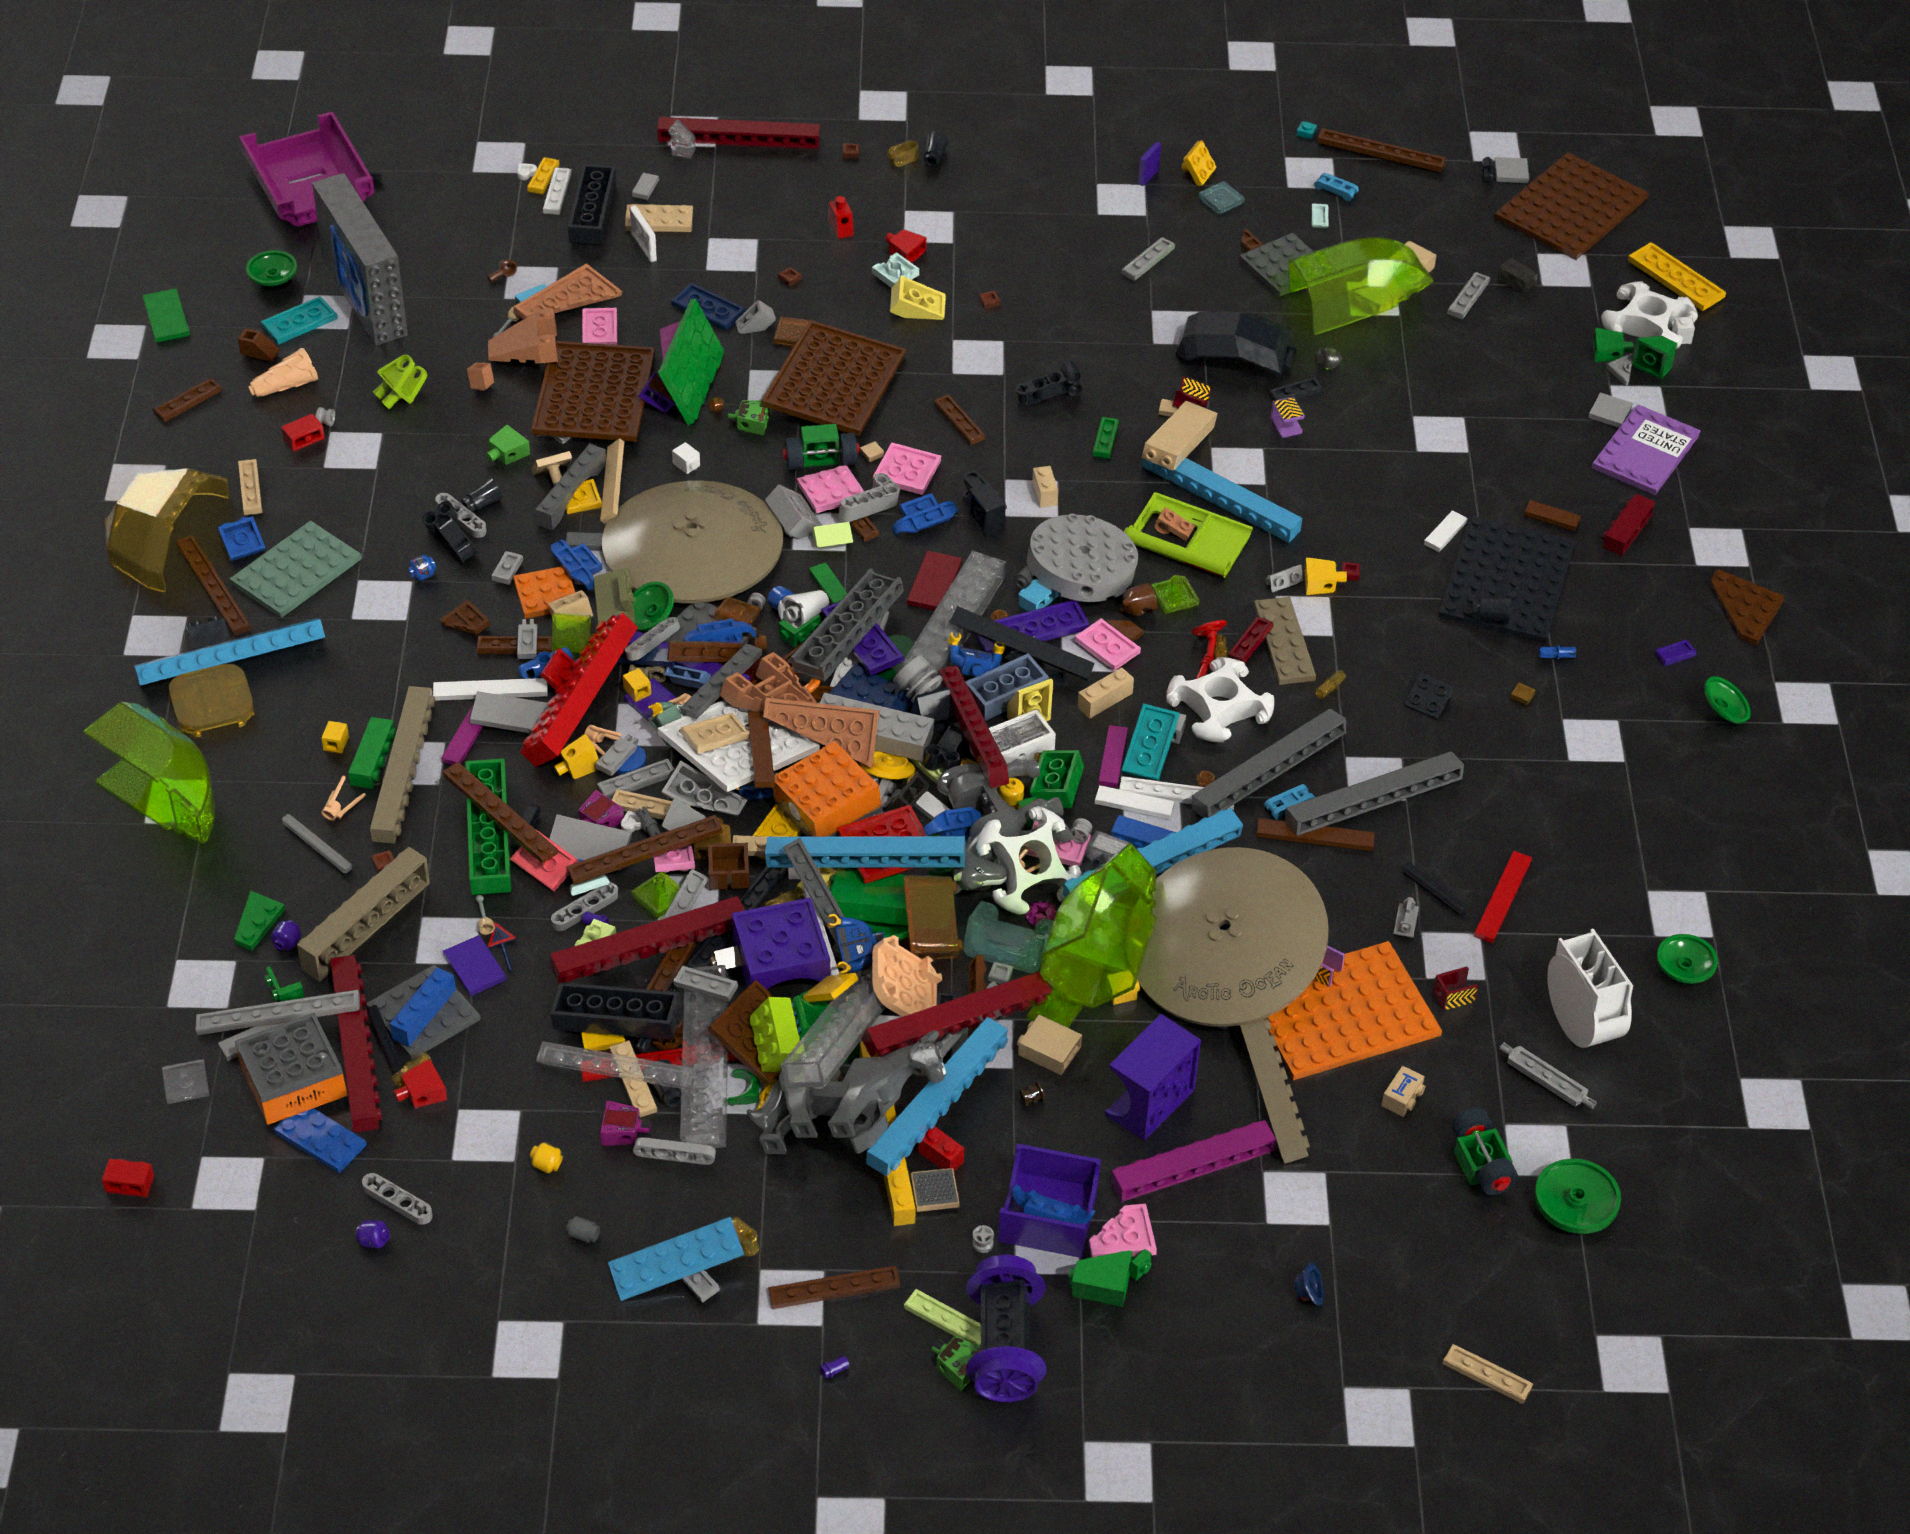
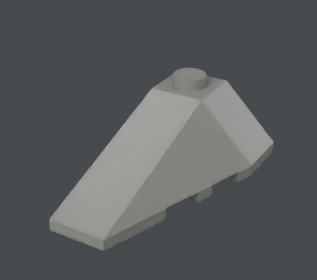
M680 761L661 792L671 799L677 798L687 805L737 817L747 802V799L732 790L726 792L708 776Z

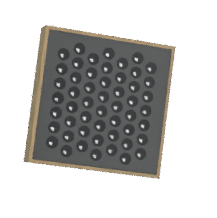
M953 1168L911 1173L917 1212L959 1207Z

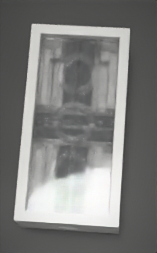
M1037 709L989 728L1007 764L1015 759H1032L1041 755L1042 750L1055 749L1056 734Z

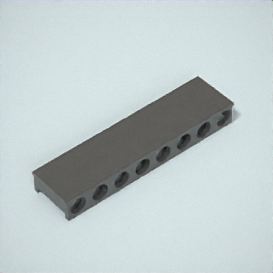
M870 568L791 656L793 672L825 682L904 592L902 579L900 577L893 579L874 573V570Z

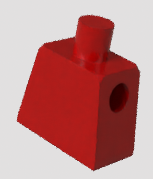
M838 196L835 201L829 202L828 222L838 239L854 236L852 211L843 196Z
M905 229L896 235L888 233L885 241L889 243L890 255L898 253L911 263L927 250V237Z
M430 1059L403 1073L401 1076L403 1087L393 1090L397 1102L409 1098L415 1108L447 1100L446 1088Z

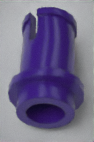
M586 911L582 917L584 924L590 925L594 919L609 924V918L604 914L600 916Z
M844 1355L829 1363L823 1362L819 1368L823 1378L831 1379L833 1375L849 1369V1362Z

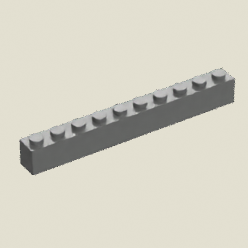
M1332 709L1321 713L1316 718L1193 794L1192 810L1204 818H1209L1220 810L1228 809L1346 734V718Z
M1451 751L1286 807L1285 821L1295 835L1298 836L1461 780L1463 778L1464 764Z

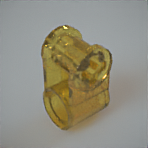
M908 140L902 144L892 146L888 150L887 156L894 160V164L897 167L917 161L919 159L918 142Z
M734 1216L732 1222L744 1255H755L759 1250L757 1232L740 1218Z

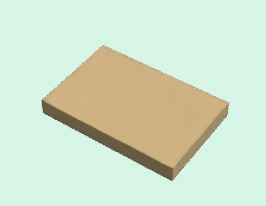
M733 713L681 727V734L697 754L750 739V733Z

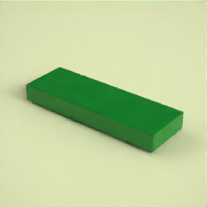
M1101 418L1093 456L1110 459L1119 419Z
M826 562L809 568V573L821 590L828 595L831 604L841 601L848 594Z

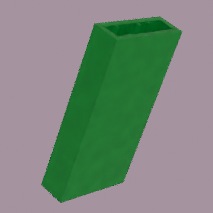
M837 867L836 875L832 874L829 890L844 917L947 930L954 899V880L894 874L864 883L857 869Z

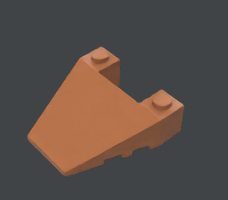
M543 309L537 311L488 340L489 361L510 362V359H519V362L524 363L526 360H535V363L557 362L558 352L555 340L557 326L554 310Z
M774 652L761 659L756 676L762 682L753 685L737 672L725 679L720 692V696L733 707L764 712L766 698L817 703L807 688L800 685L798 676L793 675L789 670V664Z

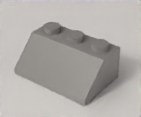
M778 484L765 499L769 508L772 509L780 524L784 527V532L790 537L794 536L801 539L813 535L814 527L823 526L803 496Z

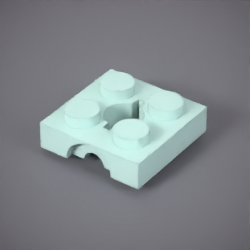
M898 253L890 256L886 264L883 262L882 264L878 263L872 266V274L892 288L900 276L910 280L919 276V268Z

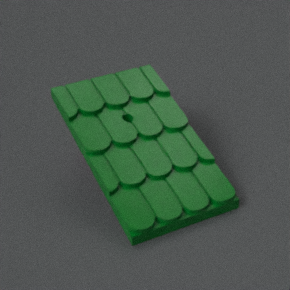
M696 298L690 300L681 321L660 329L663 362L658 374L687 425L693 424L694 420L697 419L701 405L705 402L709 386L713 382L716 370L720 367L724 354V349L720 345V341L715 332H713Z

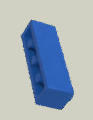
M1119 815L1111 830L1110 844L1134 851L1137 848L1148 846L1154 840L1159 841L1174 831Z
M436 967L390 1022L392 1039L408 1047L414 1042L456 991L453 974Z

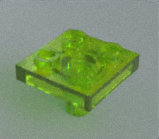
M1174 575L1170 580L1151 584L1156 599L1165 614L1199 605V598L1185 576Z
M554 613L552 651L567 647L570 652L580 653L589 643L591 615Z
M659 872L632 890V896L658 919L668 911L681 886L665 872Z
M1051 988L1052 992L1047 998L1048 1001L1040 1006L1035 1004L1027 1015V1019L1030 1021H1035L1038 1015H1041L1069 1028L1082 1010L1083 1003Z

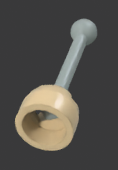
M514 307L508 312V321L498 333H494V337L502 333L511 321L516 322L521 319L513 311Z
M477 895L476 901L479 903L482 915L478 922L479 932L488 935L495 930L494 922L486 917L483 896Z

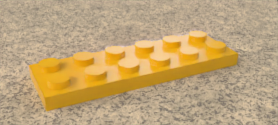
M1652 242L1628 257L1629 262L1681 297H1688L1694 306L1702 311L1725 298L1726 292Z

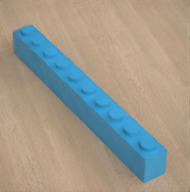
M1142 458V467L1288 543L1301 531V517L1187 458L1174 471Z
M315 618L134 665L139 685L325 638L321 619Z
M1231 808L1220 810L1215 815L1209 818L1205 817L1194 825H1187L1182 830L1176 833L1172 832L1159 841L1154 840L1148 846L1137 848L1132 853L1126 856L1121 855L1115 861L1104 863L1093 871H1086L1080 877L1069 879L1064 883L1062 894L1074 912L1159 874L1190 856L1209 851L1241 836L1243 824Z
M965 836L767 837L765 850L767 868H794L783 847L798 838H801L816 867H965L966 857Z
M987 1017L944 1065L946 1070L944 1080L936 1084L929 1082L887 1128L875 1145L870 1147L867 1151L866 1164L885 1176H888L892 1170H897L901 1160L910 1155L914 1145L923 1140L925 1133L929 1129L934 1128L937 1119L947 1113L952 1102L958 1101L961 1092L971 1086L975 1076H979L983 1072L985 1065L994 1060L998 1050L1006 1046L1008 1042V1029Z

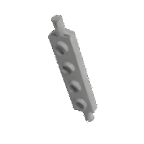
M1505 1043L1500 1046L1499 1050L1509 1055L1508 1064L1575 1107L1583 1103L1591 1109L1596 1106L1597 1102L1587 1096V1088L1521 1046L1514 1049Z

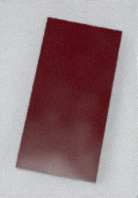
M927 551L908 596L907 605L942 612L962 564V558Z

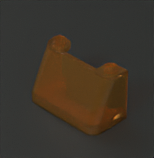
M904 876L903 886L910 952L920 959L929 956L931 959L959 957V951H962V939H958L953 896V893H957L956 881H952L951 877Z

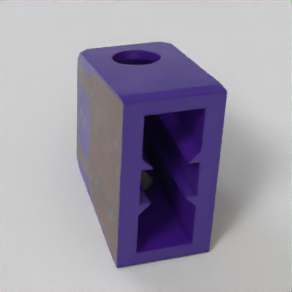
M657 372L650 377L638 397L664 413H667L675 403Z

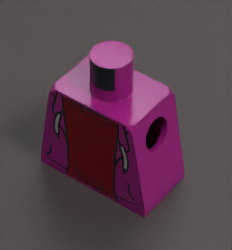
M597 790L591 794L578 811L579 820L612 828L619 825L624 818L623 807Z
M612 1101L606 1102L600 1132L601 1145L635 1144L638 1133H650L651 1121L640 1120L639 1108Z

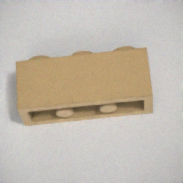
M1121 667L1080 691L1078 695V709L1089 719L1133 694L1134 678Z

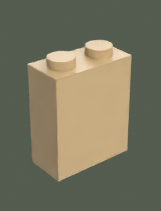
M1038 1015L1035 1021L1032 1020L1026 1034L1020 1036L1017 1042V1046H1019L1018 1055L1062 1075L1081 1048L1082 1034Z

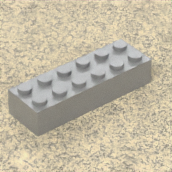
M828 693L823 694L820 704L879 710L875 750L923 762L925 748L930 744L933 736L934 719Z

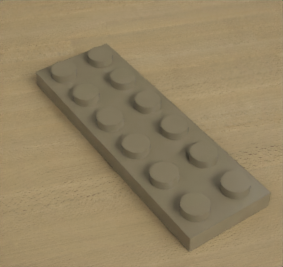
M1291 598L1255 600L1254 608L1257 616L1273 622L1274 625L1264 639L1279 685L1315 681L1316 674Z

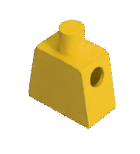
M1306 558L1304 569L1306 595L1333 593L1336 590L1337 582L1347 581V572L1336 571L1334 561Z
M585 734L562 749L560 754L563 761L554 766L559 776L569 772L573 779H577L597 771L596 762L599 758L594 745Z

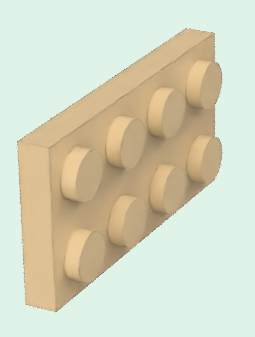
M627 205L625 231H631L630 207L636 205L653 231L692 232L693 206Z

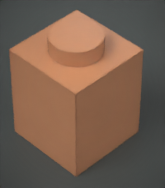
M475 362L467 369L471 389L487 390L494 383L490 363Z

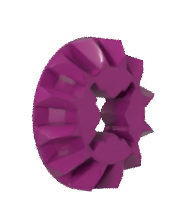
M1039 900L1038 903H1031L1029 911L1025 913V916L1030 924L1036 927H1047L1056 921L1057 911L1055 906L1050 905L1048 901L1043 903ZM1038 911H1045V915H1043L1042 913L1038 914Z

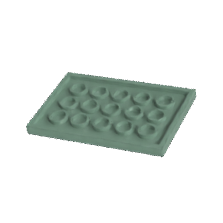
M309 521L231 577L230 584L282 618L360 561L362 557L361 553L317 524Z

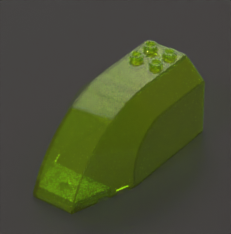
M1371 237L1350 240L1288 260L1290 293L1308 288L1312 301L1314 335L1394 309L1402 300L1406 301L1414 292L1418 293L1433 283V279L1421 259L1410 247L1387 238Z
M120 702L83 731L85 735L122 758L120 762L96 780V784L164 829L169 830L173 828L177 834L186 833L188 838L203 844L207 841L215 819V799L206 760L199 748L189 737L167 723L162 717L153 714L150 709L136 703Z
M1132 843L1121 849L1094 873L1079 883L1064 899L1057 911L1042 954L1040 974L1067 1002L1094 1008L1135 988L1156 922V917L1153 915V908L1156 907V901L1153 899V892L1156 891V870Z

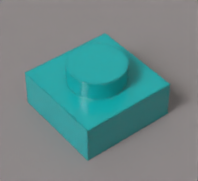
M1302 121L1297 129V136L1312 139L1317 125Z

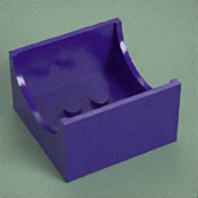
M811 898L732 913L733 945L738 946L742 962L740 968L746 988L755 980L767 990L775 984L790 979L809 978L821 982L824 978L830 976V956Z
M1160 1014L1109 1065V1069L1122 1080L1127 1091L1105 1111V1115L1145 1141L1195 1090L1201 1040Z
M1017 1143L1004 1208L1001 1207L998 1242L1083 1258L1091 1220L1087 1224L1082 1223L1080 1225L1023 1213L1024 1208L1015 1201L1012 1189L1015 1185H1019L1020 1189L1024 1192L1030 1193L1031 1190H1034L1039 1195L1072 1206L1080 1205L1081 1209L1090 1213L1091 1210H1094L1098 1193L1101 1159Z

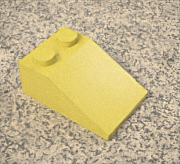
M900 276L892 287L890 312L904 318L943 320L946 294Z
M1049 679L1018 690L1007 704V718L1011 720L1037 709L1045 721L1051 720L1053 680Z

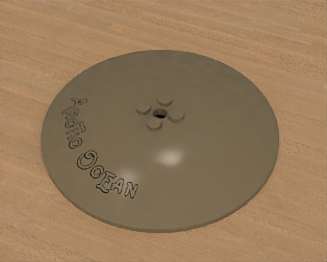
M713 481L674 482L639 493L618 508V515L608 520L602 535L603 557L611 572L628 568L633 582L632 590L634 591L649 582H663L672 590L675 603L710 602L731 597L751 588L770 573L778 562L783 548L782 526L772 509L769 508V505L744 489Z
M1232 847L1213 849L1190 856L1176 863L1162 873L1147 888L1131 918L1128 930V954L1131 967L1141 988L1149 998L1166 1012L1185 1021L1215 1027L1243 1025L1261 1020L1280 1011L1299 997L1317 975L1326 954L1329 936L1328 917L1322 898L1314 884L1299 868L1289 861L1266 851L1252 848ZM1223 924L1231 925L1228 930L1220 929Z

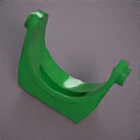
M733 1070L732 1076L734 1078L743 1079L750 1086L743 1094L729 1097L727 1103L734 1106L758 1102L761 1081L748 1070Z

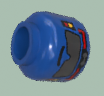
M425 554L411 559L410 567H408L410 576L412 578L415 577L418 581L432 577L436 570L432 557H428Z

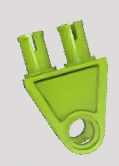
M402 355L377 371L383 378V382L373 393L379 399H382L392 389L390 394L381 401L388 409L400 398L411 404L427 378V371L420 366L414 367L415 363L409 355ZM409 361L408 366L403 368V364ZM421 371L420 376L415 378V374Z

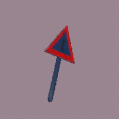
M495 922V930L491 934L488 949L501 945L508 969L511 972L513 969L504 943L516 940V937Z

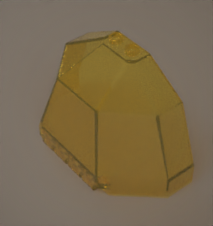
M189 468L138 473L109 516L105 518L106 545L110 564L145 587L166 592L163 570L171 532L174 529V521L192 495H216L229 499L230 493L227 478Z

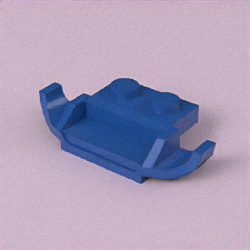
M930 493L900 504L899 509L904 517L895 522L892 530L895 535L901 532L917 533L945 521L948 522L959 511L953 501L938 504L933 494Z
M560 539L556 543L551 544L552 556L570 575V578L584 584L588 591L595 588L592 574L603 570V566L585 543L571 548L563 539Z
M732 618L697 625V629L687 633L683 641L742 643L743 632H749L753 637L757 636L750 624L734 621Z
M973 807L945 810L924 826L926 836L935 833L941 834V836H965V842H967L970 836V828L982 815Z
M1015 1185L1012 1189L1015 1201L1024 1208L1023 1213L1082 1225V1223L1087 1224L1096 1212L1091 1210L1090 1213H1087L1081 1209L1080 1205L1072 1206L1039 1195L1034 1190H1031L1030 1193L1024 1192L1020 1189L1019 1185Z

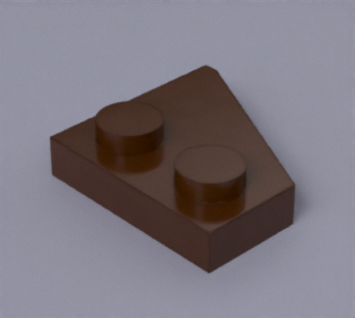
M469 600L440 619L443 626L474 635L479 634L491 625L490 620Z

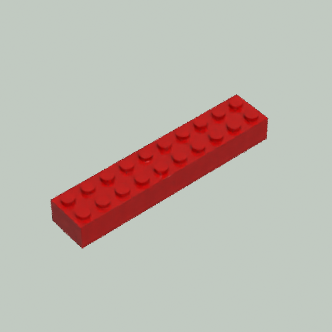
M623 612L617 616L612 615L606 622L601 621L596 626L597 631L590 636L588 645L580 652L581 656L572 664L573 669L565 675L564 683L556 689L555 692L557 694L548 702V708L539 716L540 721L532 727L531 735L523 741L522 744L524 746L520 753L535 767L560 754L638 629Z

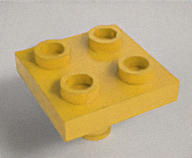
M1198 141L1184 157V162L1181 165L1184 172L1190 171L1197 186L1203 185L1217 168L1203 141Z

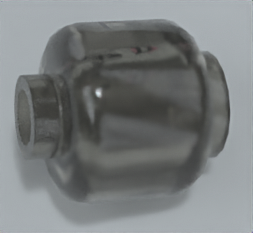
M1322 347L1315 355V362L1320 369H1335L1341 363V354L1334 347Z

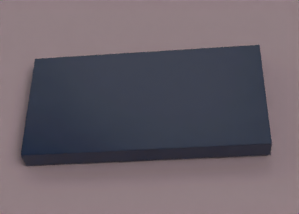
M690 283L671 300L672 306L685 312L690 300L696 298L708 322L724 331L728 330L746 312V308L693 283Z

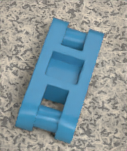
M1323 173L1314 182L1316 189L1320 190L1323 188L1343 196L1346 201H1350L1359 191L1357 185L1328 173Z
M1302 784L1268 799L1264 803V807L1272 812L1271 815L1274 819L1278 820L1286 814V807L1316 797L1309 793L1308 788Z

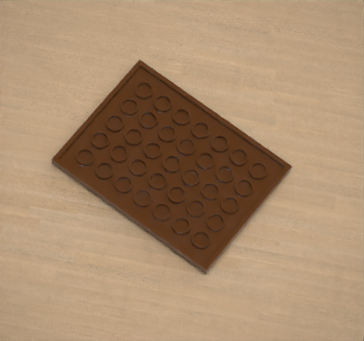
M1567 152L1495 213L1494 218L1577 260L1648 198L1649 193Z
M810 320L762 398L761 406L821 425L836 424L838 430L860 436L906 355V349Z
M556 341L558 361L547 363L531 433L534 435L608 440H618L620 438L623 441H637L645 401L638 397V395L650 379L655 357V347Z

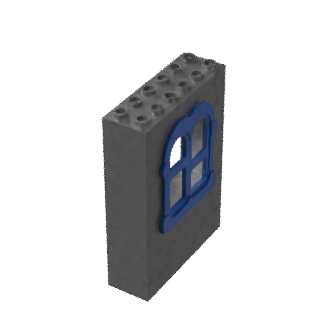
M344 173L312 182L323 262L375 345L408 336L398 255Z

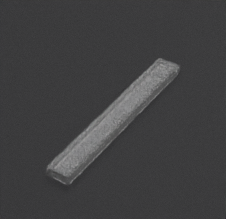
M544 1041L536 1058L537 1062L687 1090L695 1072L690 1067Z

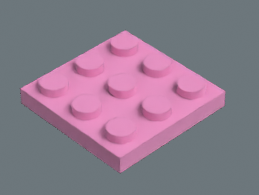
M891 443L874 475L884 473L900 489L923 495L941 462V456Z
M847 465L797 478V485L816 513L838 508L842 499L864 492Z

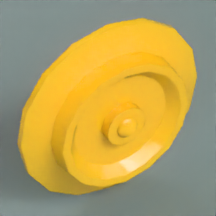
M875 751L873 768L860 762L861 768L867 773L886 779L908 778L915 772L914 765L906 757L881 751Z

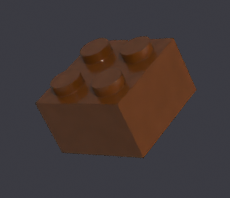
M748 843L708 844L710 890L728 889V886H732V889L749 888Z

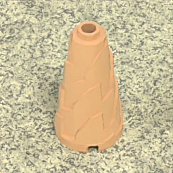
M300 348L282 359V362L272 366L268 371L253 379L248 389L252 396H266L277 391L281 392L294 386L298 387L318 380V375L311 364L312 361L304 348Z

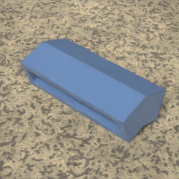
M674 665V667L667 666L664 674L670 678L671 683L698 689L711 678V674L705 671Z

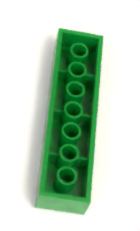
M505 759L465 761L466 769L507 804ZM467 798L471 895L511 892L509 834Z

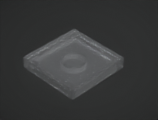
M204 1059L162 1067L167 1104L210 1096Z

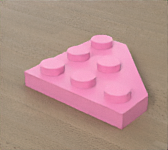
M1146 1204L1124 1206L1120 1210V1214L1115 1218H1111L1102 1227V1231L1097 1236L1093 1235L1089 1239L1091 1257L1127 1250L1132 1251V1257H1137L1144 1249H1147L1152 1255H1156L1157 1248Z

